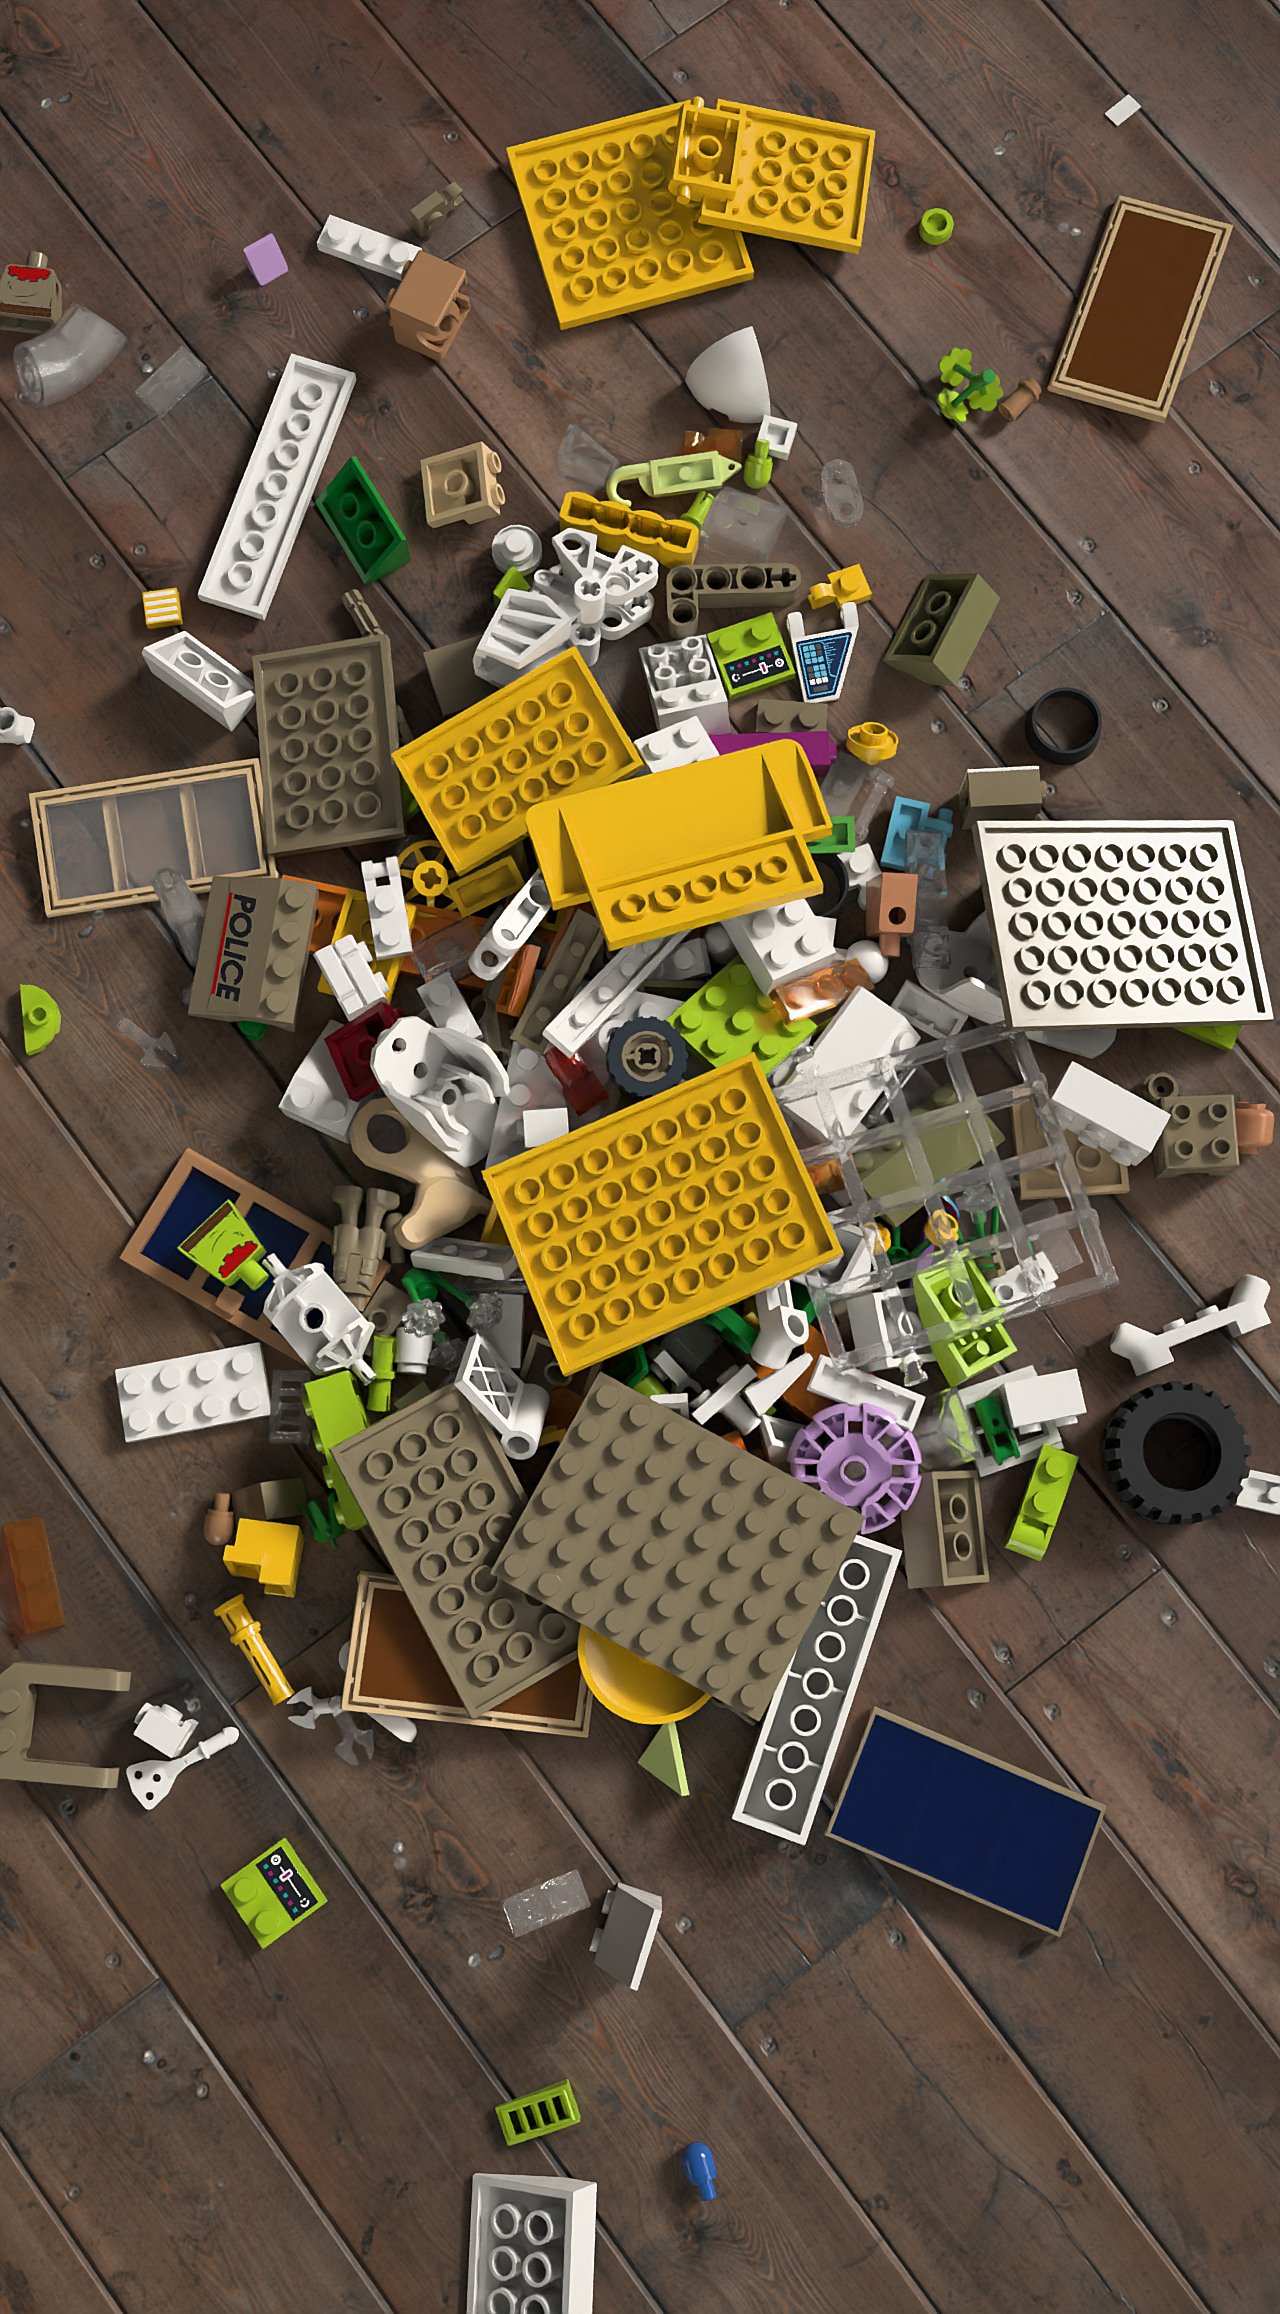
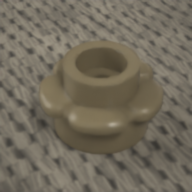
M1168 1073L1151 1074L1144 1081L1145 1089L1143 1090V1095L1149 1103H1155L1160 1097H1177L1178 1085L1175 1079ZM1157 1087H1162L1163 1092L1159 1093Z

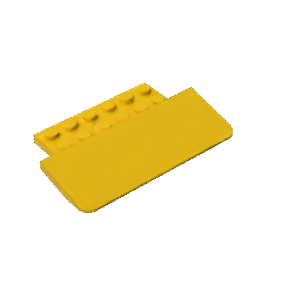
M790 739L777 740L538 803L530 807L525 814L526 828L553 911L591 901L609 951L822 894L824 884L806 843L832 836L833 831L830 817L802 746Z

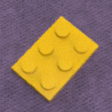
M348 888L331 945L347 935H352L357 944L364 941L373 958L368 963L372 973L381 972L390 991L384 994L389 1005L404 956L377 960L367 895L365 892ZM405 903L411 935L418 909L417 906ZM322 972L317 987L319 992L334 995Z

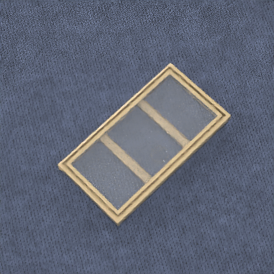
M259 758L29 794L45 904L44 911L48 918L208 893L211 889L213 876L279 877L275 858L273 855H268L262 774Z

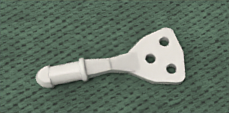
M234 1727L224 1728L222 1732L210 1739L199 1742V1746L184 1757L173 1761L148 1760L130 1765L126 1770V1774L133 1794L146 1809H153L169 1793L177 1775L182 1770L203 1758L209 1759L210 1755L229 1744L235 1743L239 1736L238 1730ZM136 1771L142 1772L140 1779L135 1777ZM155 1774H159L161 1776V1780L159 1782H155L153 1780V1776ZM148 1792L153 1793L154 1797L152 1800L147 1799L146 1794Z

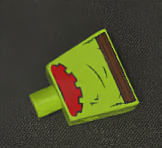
M229 1199L177 1247L187 1258L229 1288L241 1278L254 1291L264 1284L269 1277L266 1271L257 1263L266 1254V1250Z

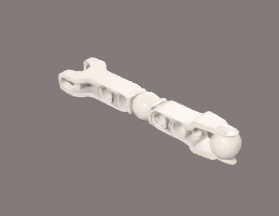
M634 774L633 776L629 777V778L626 779V780L633 779V778H637V777H636V775ZM540 868L537 869L471 954L468 964L472 972L484 980L495 979L550 909L551 903ZM484 951L495 953L498 963L492 967L484 965L481 960V954Z

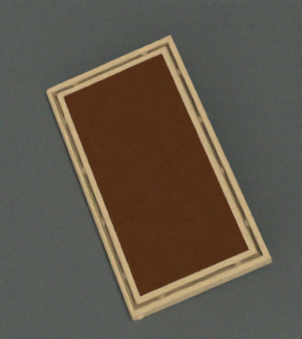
M1117 196L1047 389L1053 393L1165 423L1233 225L1129 197Z
M360 1570L357 1576L358 1586L340 1705L341 1710L588 1738L593 1693L582 1675L578 1658L472 1720L395 1575Z

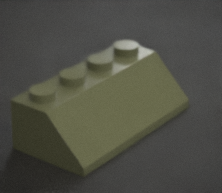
M946 1083L919 1106L908 1112L904 1118L890 1129L883 1132L870 1145L854 1155L839 1170L853 1199L896 1228L1006 1139L969 1094L950 1083Z

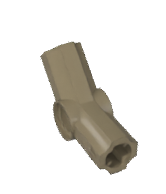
M494 959L492 966H496L498 963L497 959ZM507 965L495 979L486 981L482 994L476 996L469 1006V1010L484 1036L479 1041L487 1044L492 1049L502 1065H507L511 1057L512 1045L511 1039H509V1031L515 1021V1016L495 1011Z

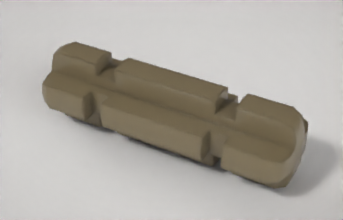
M352 589L342 596L345 607L351 613V617L363 637L384 634L357 589Z

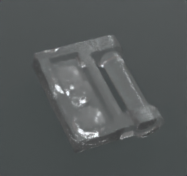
M840 750L836 762H833L819 790L829 817L847 815L865 779L874 784L854 821L855 840L862 842L869 833L867 827L884 794L892 789L895 779L890 774Z

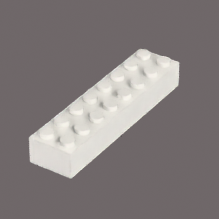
M697 716L637 739L633 743L635 750L646 767L636 773V777L720 756ZM804 898L720 921L765 997L826 971L836 953Z
M856 1535L766 1708L730 1814L732 1819L796 1843L806 1844L902 1553L901 1550Z

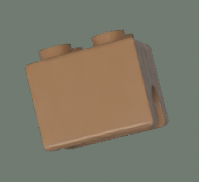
M419 250L413 261L408 260L405 263L399 287L397 289L392 288L387 296L386 308L389 309L391 316L389 325L393 327L397 343L441 362L471 308L469 297L458 292L461 284H467L466 271Z

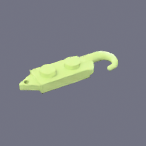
M718 451L651 460L648 463L622 466L615 469L607 480L606 493L611 501L630 507L631 502L619 498L616 492L618 483L623 480L639 478L644 492L650 497L658 498L720 489L722 484L737 473L742 466L737 462L718 455ZM731 465L735 466L733 470H729Z

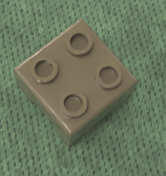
M1234 1095L1160 1097L1153 1104L1171 1114L1153 1148L1155 1178H1170L1181 1174L1198 1172L1206 1173L1207 1176H1225L1239 1167Z

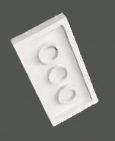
M260 1342L115 1370L125 1440L128 1443L273 1415L263 1349Z

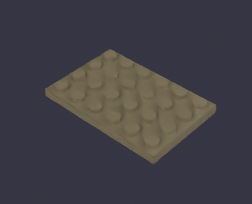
M387 634L252 656L268 855H273L276 858L408 837L402 774L391 756V753L400 749L390 638Z

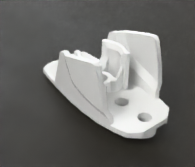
M416 1016L399 1018L391 1028L381 1032L377 1044L371 1051L370 1066L378 1083L398 1111L440 1151L461 1167L466 1168L476 1164L489 1153L499 1108L495 1097H504L511 1092L508 1074L487 1044L448 1027L435 1028ZM395 1039L396 1047L401 1049L399 1052L392 1050V1044ZM417 1064V1070L414 1073V1067Z

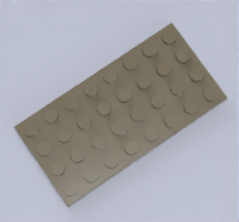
M455 1380L332 1446L328 1450L464 1708L473 1720L578 1658L577 1642L581 1623L490 1574L525 1510L529 1499L486 1417L454 1385Z

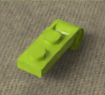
M1045 1443L1041 1445L1017 1516L1013 1519L1008 1530L1004 1548L1041 1561L1056 1525L1079 1459L1078 1456Z

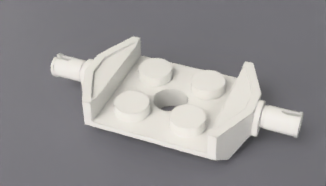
M274 1253L267 1257L269 1260L264 1259L262 1264L275 1278L273 1281L275 1285L265 1300L263 1313L315 1375L322 1376L346 1368L352 1369L364 1386L371 1383L370 1379L374 1380L377 1375L362 1360V1355L375 1326L372 1322H367L324 1271V1265L313 1263L290 1271L284 1267ZM314 1308L321 1310L324 1318L322 1325L317 1329H312L307 1323V1315Z

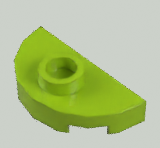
M20 984L26 1053L30 1056L45 1050V1046L59 1033L61 1014L57 1003L45 990L34 985Z

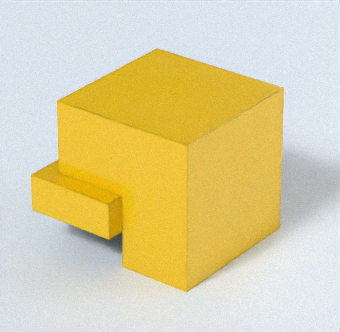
M240 1518L235 1545L225 1546L223 1561L232 1576L259 1579V1583L266 1584L265 1594L295 1597L305 1539L300 1526Z

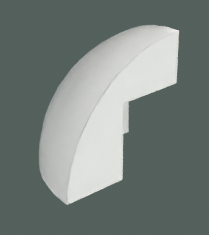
M752 326L736 331L717 341L702 352L690 366L685 381L693 396L707 410L713 408L726 414L730 421L739 423L763 422L764 415L771 416L764 365Z

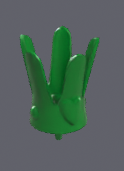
M335 1492L328 1496L330 1521L317 1499H313L308 1503L314 1521L302 1505H298L313 1526L312 1531L315 1540H318V1544L331 1540L333 1548L336 1550L337 1545L334 1538L342 1536L346 1532L344 1525L339 1524L334 1511L333 1502H336Z

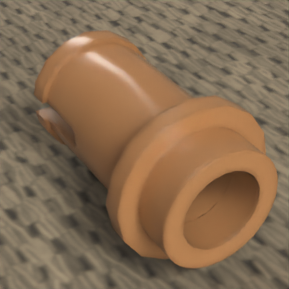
M1028 377L1026 380H1020L1017 384L1018 388L998 405L999 412L1009 422H1013L1031 402L1036 403L1039 400L1042 390L1034 379Z

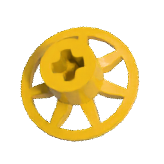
M425 840L414 843L407 847L397 858L400 875L413 879L414 887L404 896L405 903L410 904L408 900L419 893L426 896L427 907H434L435 896L441 893L454 901L447 887L448 879L459 875L455 870L447 871L442 865L446 853L439 841ZM432 846L441 848V851L434 861H426L419 849ZM414 851L419 864L414 871L400 869L404 859ZM465 873L464 875H462V877L464 878L468 876L469 873ZM455 901L444 908V910L453 911L456 909ZM419 911L417 912V915L421 917H438Z

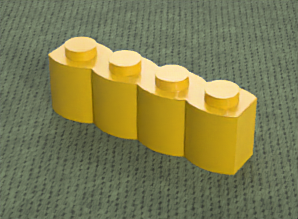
M568 492L565 495L559 513L560 533L568 528L596 534V546L605 551L618 553L622 545H625L653 557L656 561L670 569L679 565H693L698 550L699 529L691 523L675 519L665 521L664 518L656 513L645 510L632 511L627 506L614 501L599 502L594 497L582 492ZM568 539V540H570V541L579 543V542L576 541V540Z

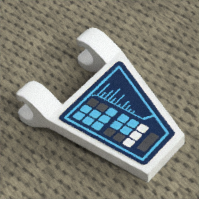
M854 602L842 604L840 617L844 629L805 636L801 613L794 612L788 614L786 625L792 644L803 702L827 703L839 700L859 627L857 608Z

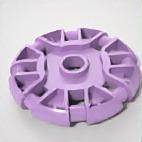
M848 1403L836 1404L812 1416L814 1420L806 1428L801 1427L791 1443L787 1462L790 1463L789 1475L820 1492H824L825 1495L845 1506H861L860 1514L866 1517L859 1529L861 1534L881 1530L895 1522L894 1517L903 1509L907 1510L912 1504L921 1482L922 1476L918 1475V1464L922 1463L913 1434L895 1423L897 1420L895 1415L881 1407L868 1403H863V1407L848 1406ZM879 1417H881V1418H883V1419H885V1420H887V1421H889V1422L882 1421V1420L879 1419ZM848 1421H862V1432L857 1429L848 1430ZM825 1431L832 1439L822 1447L816 1441V1438ZM885 1432L893 1439L886 1448L878 1440ZM851 1461H859L864 1464L865 1471L859 1478H849L844 1474L846 1464ZM805 1464H816L817 1475H807L805 1473ZM892 1465H903V1474L892 1475ZM887 1493L892 1499L883 1506L877 1501Z

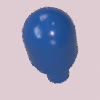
M701 2142L690 2143L683 2150L682 2165L691 2186L697 2185L702 2201H708L717 2196L712 2179L717 2177L715 2172L717 2170L708 2146Z

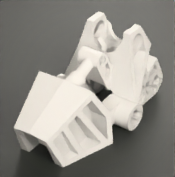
M568 528L552 537V544L561 563L550 568L549 571L541 569L535 572L533 587L529 592L507 589L473 657L475 675L501 689L574 645L587 667L592 666L597 662L601 637L607 640H617L651 619L654 598L648 591L658 581L657 572L659 564L656 559L625 545H622L615 559L595 552L597 544L596 534ZM573 539L578 541L581 547L577 550H567L562 542ZM608 617H613L619 620L621 624L617 627H608L602 621Z

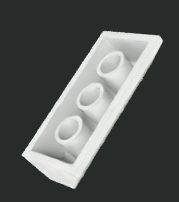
M857 985L775 1096V1100L810 1140L839 1151L921 1037L903 1015L863 987Z

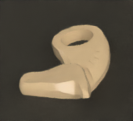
M388 1097L371 1100L353 1116L349 1137L353 1152L366 1166L397 1175L416 1184L413 1206L408 1214L401 1218L394 1227L396 1239L403 1248L409 1250L421 1248L460 1228L478 1214L487 1215L491 1201L479 1193L469 1167H461L433 1145L412 1126ZM385 1114L400 1122L406 1137L404 1147L400 1152L386 1154L372 1146L366 1131L370 1118L375 1115Z

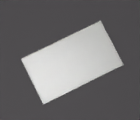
M1128 94L1108 110L1105 115L1118 126L1141 108V106Z

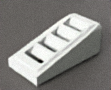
M806 1352L786 1364L785 1367L774 1371L744 1390L743 1395L757 1417L763 1415L808 1368L813 1360L810 1353L807 1354Z

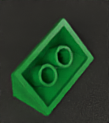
M351 456L315 503L364 584H370L411 562L407 539L356 456Z

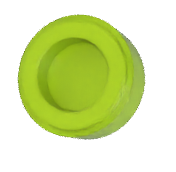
M940 208L926 211L922 215L919 225L921 238L931 245H940L948 241L954 225L952 216Z

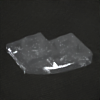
M577 1869L501 1901L514 1938L545 1927L591 1906Z

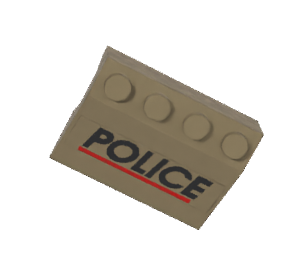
M213 876L188 1015L228 1022L246 1020L274 1025L290 1032L296 1031L319 900L317 884L282 878Z

